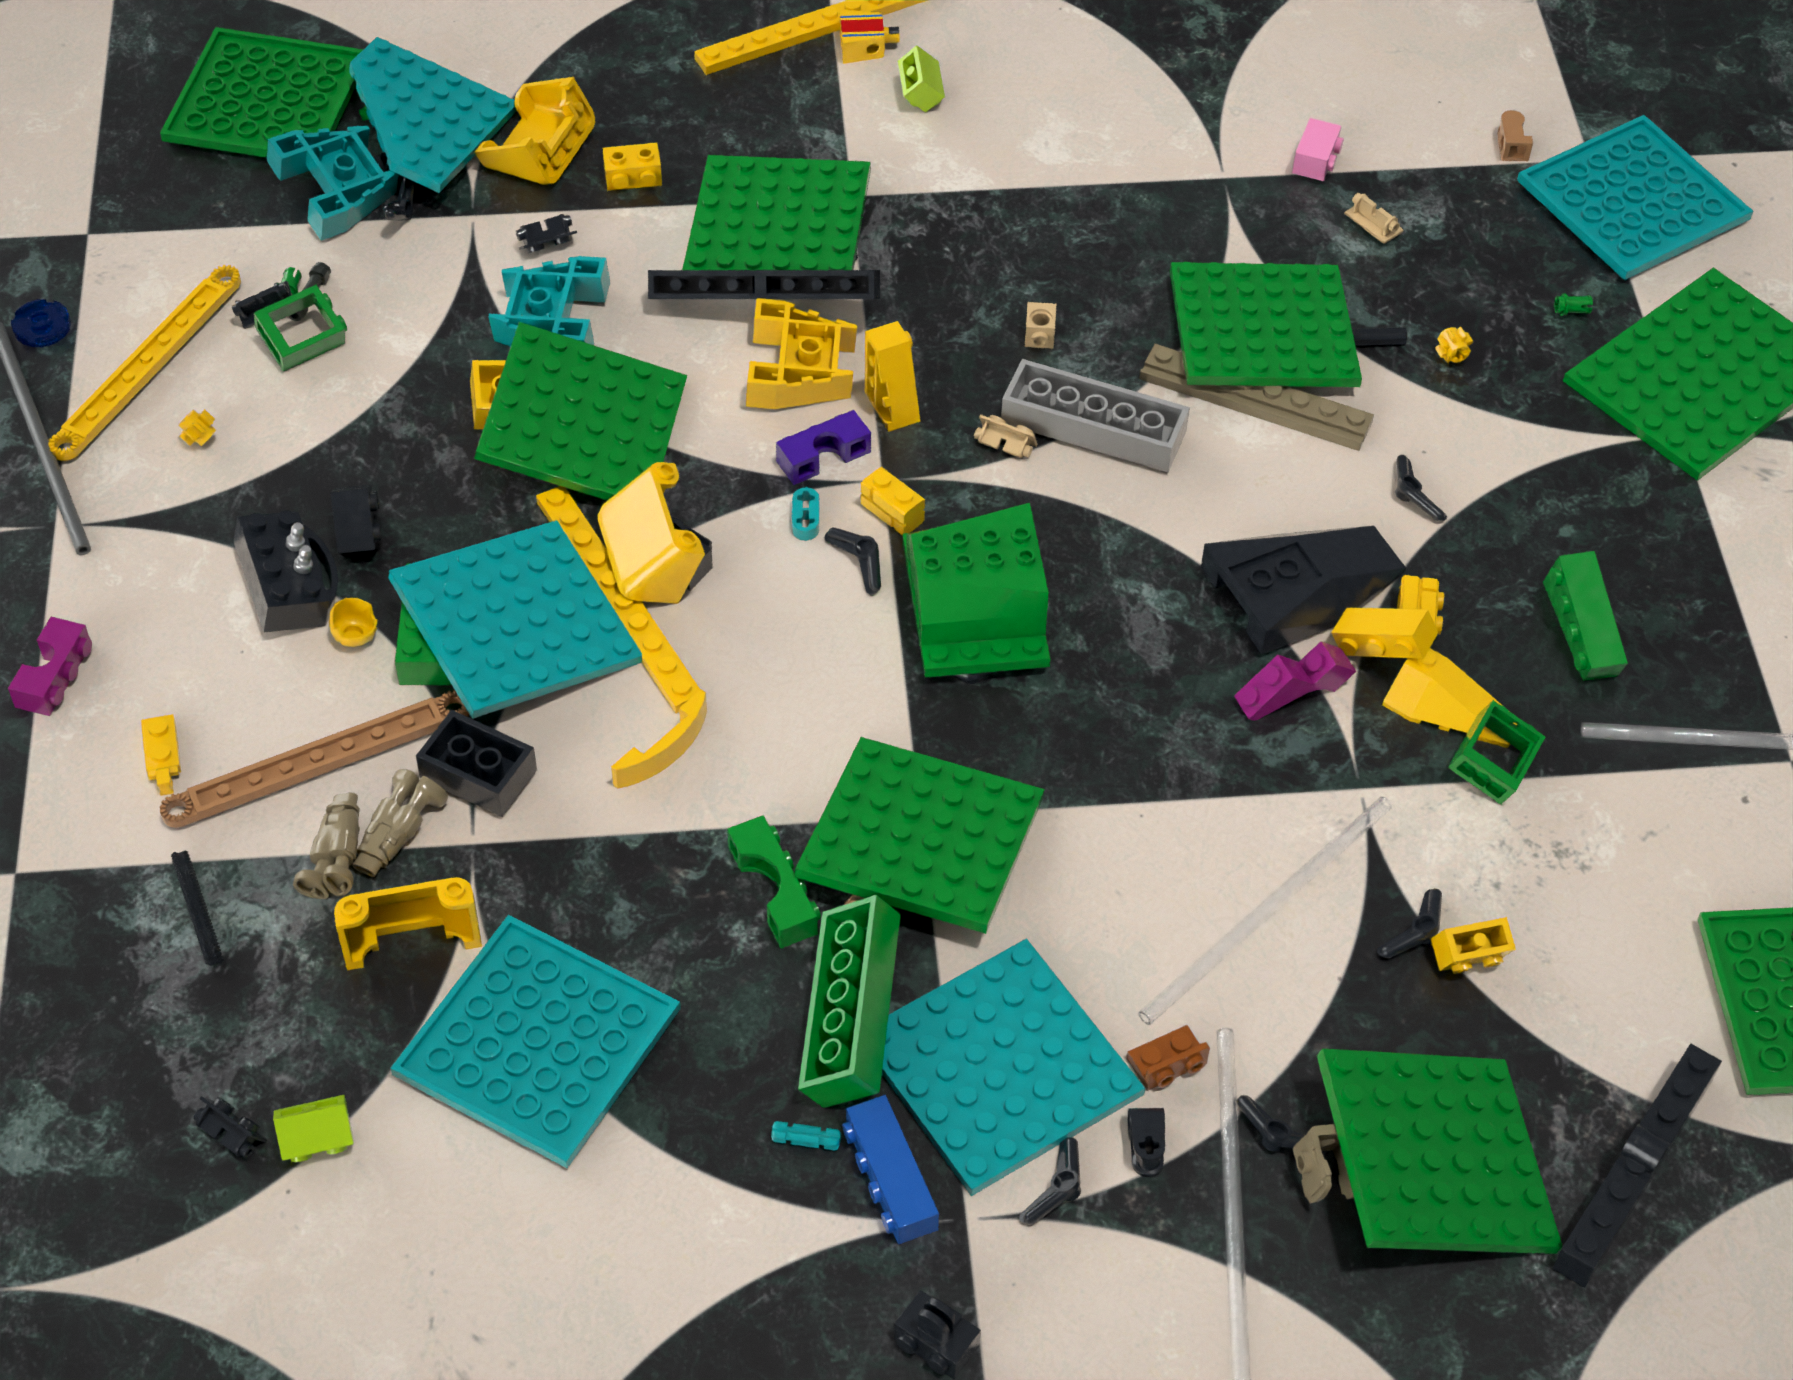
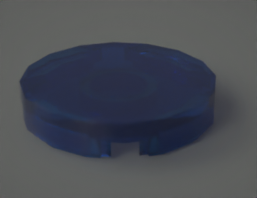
M46 299L27 302L14 313L15 317L11 320V327L15 338L22 344L30 347H45L57 343L70 331L71 319L67 308L54 300V303L47 302Z

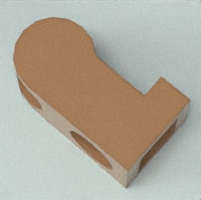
M1509 110L1501 115V125L1497 135L1502 161H1529L1533 139L1532 136H1524L1523 125L1525 117L1518 111Z

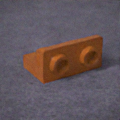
M1185 1025L1128 1051L1127 1060L1148 1091L1157 1086L1160 1088L1168 1086L1183 1074H1194L1200 1071L1207 1064L1210 1047L1207 1042L1200 1044L1189 1026Z

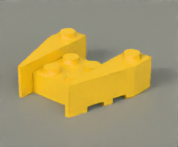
M757 298L753 343L781 346L779 364L749 362L746 407L780 409L851 398L854 371L838 369L839 351L855 353L857 325L840 319L834 322L819 317L820 312L809 309L808 313L795 308V304L787 301Z

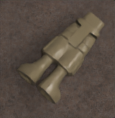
M408 769L396 771L392 777L394 790L390 798L382 799L372 815L371 822L364 832L362 842L357 849L358 857L352 864L357 871L375 877L379 869L387 867L388 861H391L397 855L406 841H409L421 826L423 821L420 815L421 810L426 805L440 808L446 804L448 800L447 793L430 778L422 776L419 780L417 775ZM411 797L409 803L402 806L405 799Z
M352 792L337 794L334 796L333 802L326 807V813L323 816L318 834L313 840L310 851V859L316 865L315 869L301 870L294 877L293 886L299 893L310 898L327 899L330 892L336 896H345L351 890L354 878L349 870V866L356 859L358 834L360 831L358 819L360 808L356 805L358 800L357 794Z

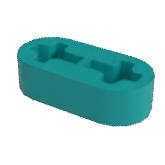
M805 487L796 490L792 497V532L799 540H812L819 533L820 498L816 490ZM803 501H809V508H803ZM803 520H809L808 527H802Z

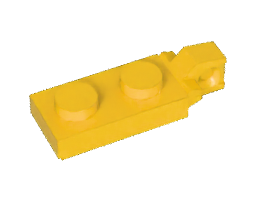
M174 714L142 719L141 725L148 777L150 780H157L161 796L173 794L172 776L181 773Z

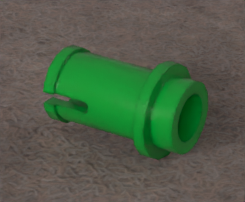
M289 267L284 270L281 283L288 281L291 293L294 295L298 293L297 287L302 274L297 270L295 277H293L295 268Z
M1562 293L1560 296L1555 297L1554 310L1555 313H1560L1561 316H1566L1567 313L1590 314L1592 312V307H1587V305H1593V299L1590 295L1568 296L1566 293Z

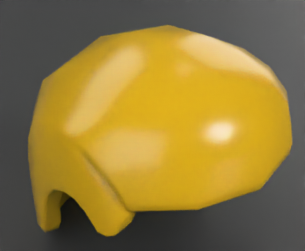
M344 598L336 602L330 611L329 618L330 632L335 640L348 647H358L372 641L377 631V619L373 614L372 605L359 598Z

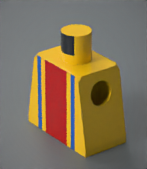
M840 10V40L843 64L884 57L885 43L900 42L899 26L884 27L883 16L880 12Z

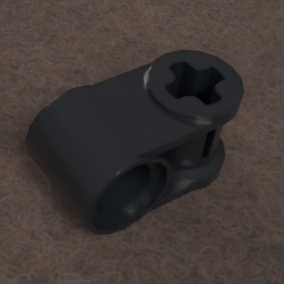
M1128 1108V1137L1131 1143L1133 1169L1143 1177H1154L1162 1171L1166 1146L1164 1108Z

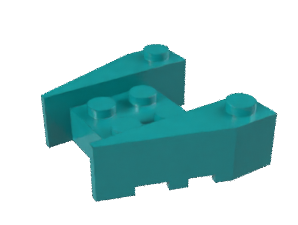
M368 126L347 127V131L330 132L329 128L318 129V133H304L303 130H294L268 139L267 162L280 181L310 171L325 194L309 199L307 219L321 241L348 231L397 193L399 174L391 170L383 172L368 151L370 130Z
M576 256L568 258L569 262L553 265V261L542 262L543 267L524 270L523 266L502 269L501 273L506 296L510 298L505 314H489L488 316L494 341L511 346L518 323L522 322L594 345L590 319L569 318L574 301L606 302L610 286L606 258Z

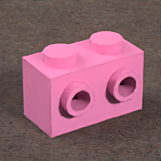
M1310 118L1295 153L1292 173L1324 181L1327 172H1332L1337 158V155L1334 154H1340L1344 138L1340 137L1341 126Z

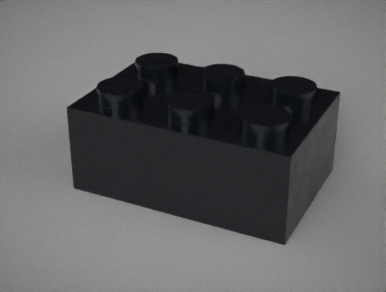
M453 710L448 713L416 754L420 779L422 776L428 777L444 790L502 817L537 771L534 747Z

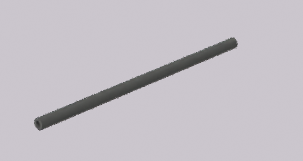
M0 322V356L75 551L78 555H86L91 551V546L58 461L50 451L48 445L50 443L6 328Z

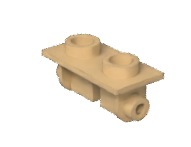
M1357 193L1352 199L1354 206L1344 213L1383 244L1404 231L1399 227L1400 224L1395 216L1390 215L1382 208L1376 209L1377 204L1369 199L1366 194Z
M980 414L979 418L983 427H978L974 434V438L978 439V443L998 450L1001 441L1004 440L1006 443L1002 449L1003 452L1021 459L1030 457L1033 450L1032 446L1037 447L1038 445L1035 434H1033L1031 429L1022 425H1017L1016 427L1008 425L1005 420L995 415L986 417Z

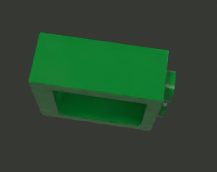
M317 285L254 312L255 328L283 372L345 344L346 323L341 315L336 316L332 309L331 299L327 293L322 294ZM315 304L330 329L289 347L274 322Z
M1492 700L1477 715L1448 768L1493 800L1502 804L1518 789L1546 737L1532 725L1525 723L1512 714L1506 707ZM1484 727H1487L1521 751L1510 773H1507L1473 749Z

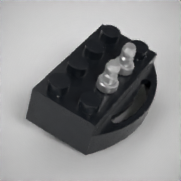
M285 510L280 513H253L247 516H237L234 545L263 632L325 626L335 603L338 586L336 564L325 543L302 523L298 511ZM318 558L329 575L330 589H325Z

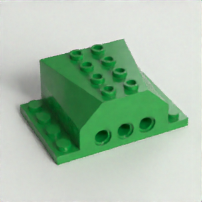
M1030 503L936 528L903 533V548L925 677L1050 667V654L1046 639L1049 592Z

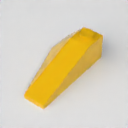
M1429 648L1423 659L1408 658L1405 661L1382 706L1411 722L1420 724L1422 720L1439 725L1440 730L1447 732L1451 728L1468 733L1477 715L1492 700L1500 705L1502 704L1451 660ZM1487 727L1483 728L1477 739L1505 748L1511 745Z

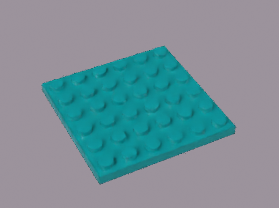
M1645 115L1519 172L1517 181L1624 280L1750 220L1753 214V210Z
M557 520L389 570L388 579L472 719L642 662V652Z
M508 915L390 1069L392 1075L568 1168L681 1009L680 1001Z
M1027 938L888 1016L882 1075L971 1196L1060 1145V1142L1067 1137H1074L1137 1100L1145 1093V1087Z

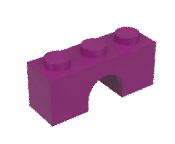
M52 616L37 638L43 659L50 662L39 667L22 664L8 687L15 708L50 716L56 705L62 702L64 691L70 681L76 678L78 667L92 649V640L89 637L86 625Z

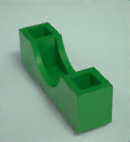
M764 815L727 828L728 848L740 871L763 874L773 880L779 888L777 895L767 904V923L780 948L818 935V920H821L820 911L815 901L810 902L808 900L804 880L795 877L792 858L787 850L782 851L776 827L774 825L769 826Z

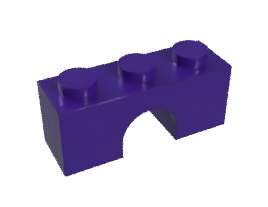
M855 410L837 415L830 420L813 425L806 430L776 442V462L793 485L820 474L819 454L823 452L836 453L845 463L871 453V431Z

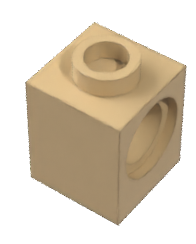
M1028 302L1025 347L1053 349L1056 304Z

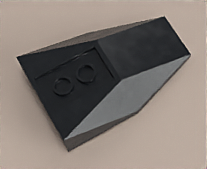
M1374 525L1281 533L1205 543L1201 562L1202 570L1214 587L1218 588L1227 585L1249 616L1246 633L1261 654L1335 627L1346 608H1362L1406 570L1404 564Z

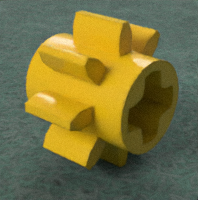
M1450 327L1440 333L1437 338L1440 345L1436 346L1435 350L1440 358H1444L1447 363L1450 361L1458 363L1469 356L1471 350L1468 345H1471L1473 340L1468 332H1464L1462 327L1458 329Z
M193 409L179 423L178 426L183 429L179 437L189 446L194 442L202 446L216 431L212 426L215 418L205 409L199 414Z

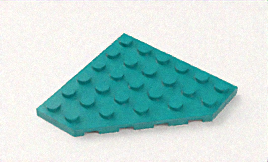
M376 37L350 62V75L355 79L357 92L361 101L366 105L369 121L372 127L376 129L377 140L382 152L386 153L389 169L438 193L476 155L474 152L483 141H489L517 112L514 99L379 37Z

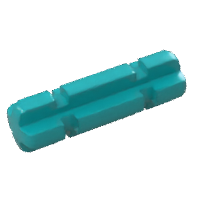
M776 1121L772 1126L771 1138L772 1141L778 1143H786V1140H789L793 1145L814 1148L824 1145V1149L838 1150L841 1132L838 1129L831 1128L821 1131V1127L793 1123L792 1127L788 1126V1122Z

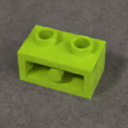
M917 45L898 60L903 96L912 106H917L924 112H927L945 98L938 60Z
M345 1095L274 1110L273 1121L282 1161L291 1159V1162H301L310 1159L312 1154L326 1151L327 1154H336L347 1150V1146L354 1144Z

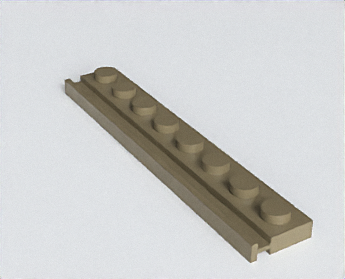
M1154 344L1139 376L1140 380L1360 451L1374 418V414L1288 386L1187 385L1182 352L1158 344Z

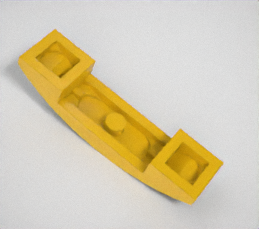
M699 690L679 708L680 723L644 754L633 747L611 766L613 785L617 789L628 787L653 777L669 767L686 752L698 736L706 718L707 702L705 691Z

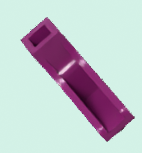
M1320 641L1299 662L1277 655L1234 697L1248 719L1255 721L1306 693L1316 690L1335 692L1357 671L1341 648Z

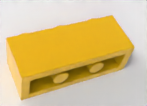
M1346 608L1331 634L1338 648H1341L1346 656L1423 659L1438 635V631L1428 609Z

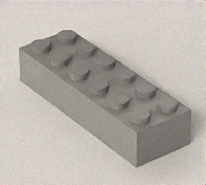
M1022 359L1002 398L1001 418L1006 421V424L1014 427L1022 425L1031 429L1033 433L1169 472L1187 431L1190 407Z

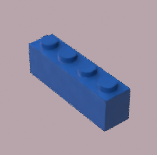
M886 1095L846 1108V1123L842 1124L843 1132L848 1144L854 1142L857 1149L855 1159L860 1172H867L871 1181L868 1183V1188L875 1204L880 1202L884 1213H881V1218L888 1234L893 1233L899 1245L938 1231L939 1212Z

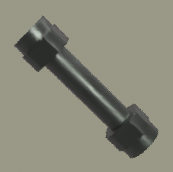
M317 262L309 271L310 279L303 290L314 285L318 287L319 285H325L331 273L330 267L323 262ZM308 307L288 317L294 321H300L308 312Z

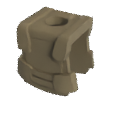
M1335 1124L1312 1127L1293 1147L1297 1168L1303 1178L1301 1182L1304 1194L1309 1203H1317L1324 1199L1332 1187V1173L1327 1160L1324 1159L1322 1151L1333 1150L1337 1160L1341 1194H1344L1347 1199L1354 1198Z

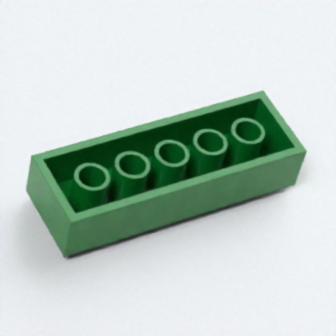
M877 895L822 912L798 1086L799 1091L822 1108L880 1092L900 914Z

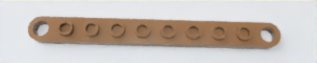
M454 690L452 693L448 691V694L444 693L440 697L423 700L192 786L182 793L171 794V797H165L166 800H163L161 802L162 805L159 807L162 820L170 827H183L433 733L450 712L446 710V707L452 703L462 705L461 709H458V713L466 717L469 716V713L456 691ZM176 806L186 808L181 815L172 816V814H169V811Z

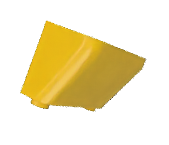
M574 77L523 84L514 100L515 108L521 116V120L502 146H498L492 140L483 141L474 153L481 164L488 169L539 184L556 183L595 125L593 109Z
M656 462L606 501L597 515L618 589L622 595L630 600L678 604L705 555L699 538L693 532L677 530L673 526L664 492L666 489L675 487L679 480V473L675 463Z
M448 878L349 895L339 900L335 906L336 929L347 970L364 968V957L371 949L372 951H379L377 936L444 925L446 938H453V935L459 937L465 945V950L482 947L474 894L470 883L462 878Z

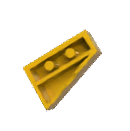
M898 321L865 331V394L888 432L920 422L911 352L913 342L909 332L904 331Z

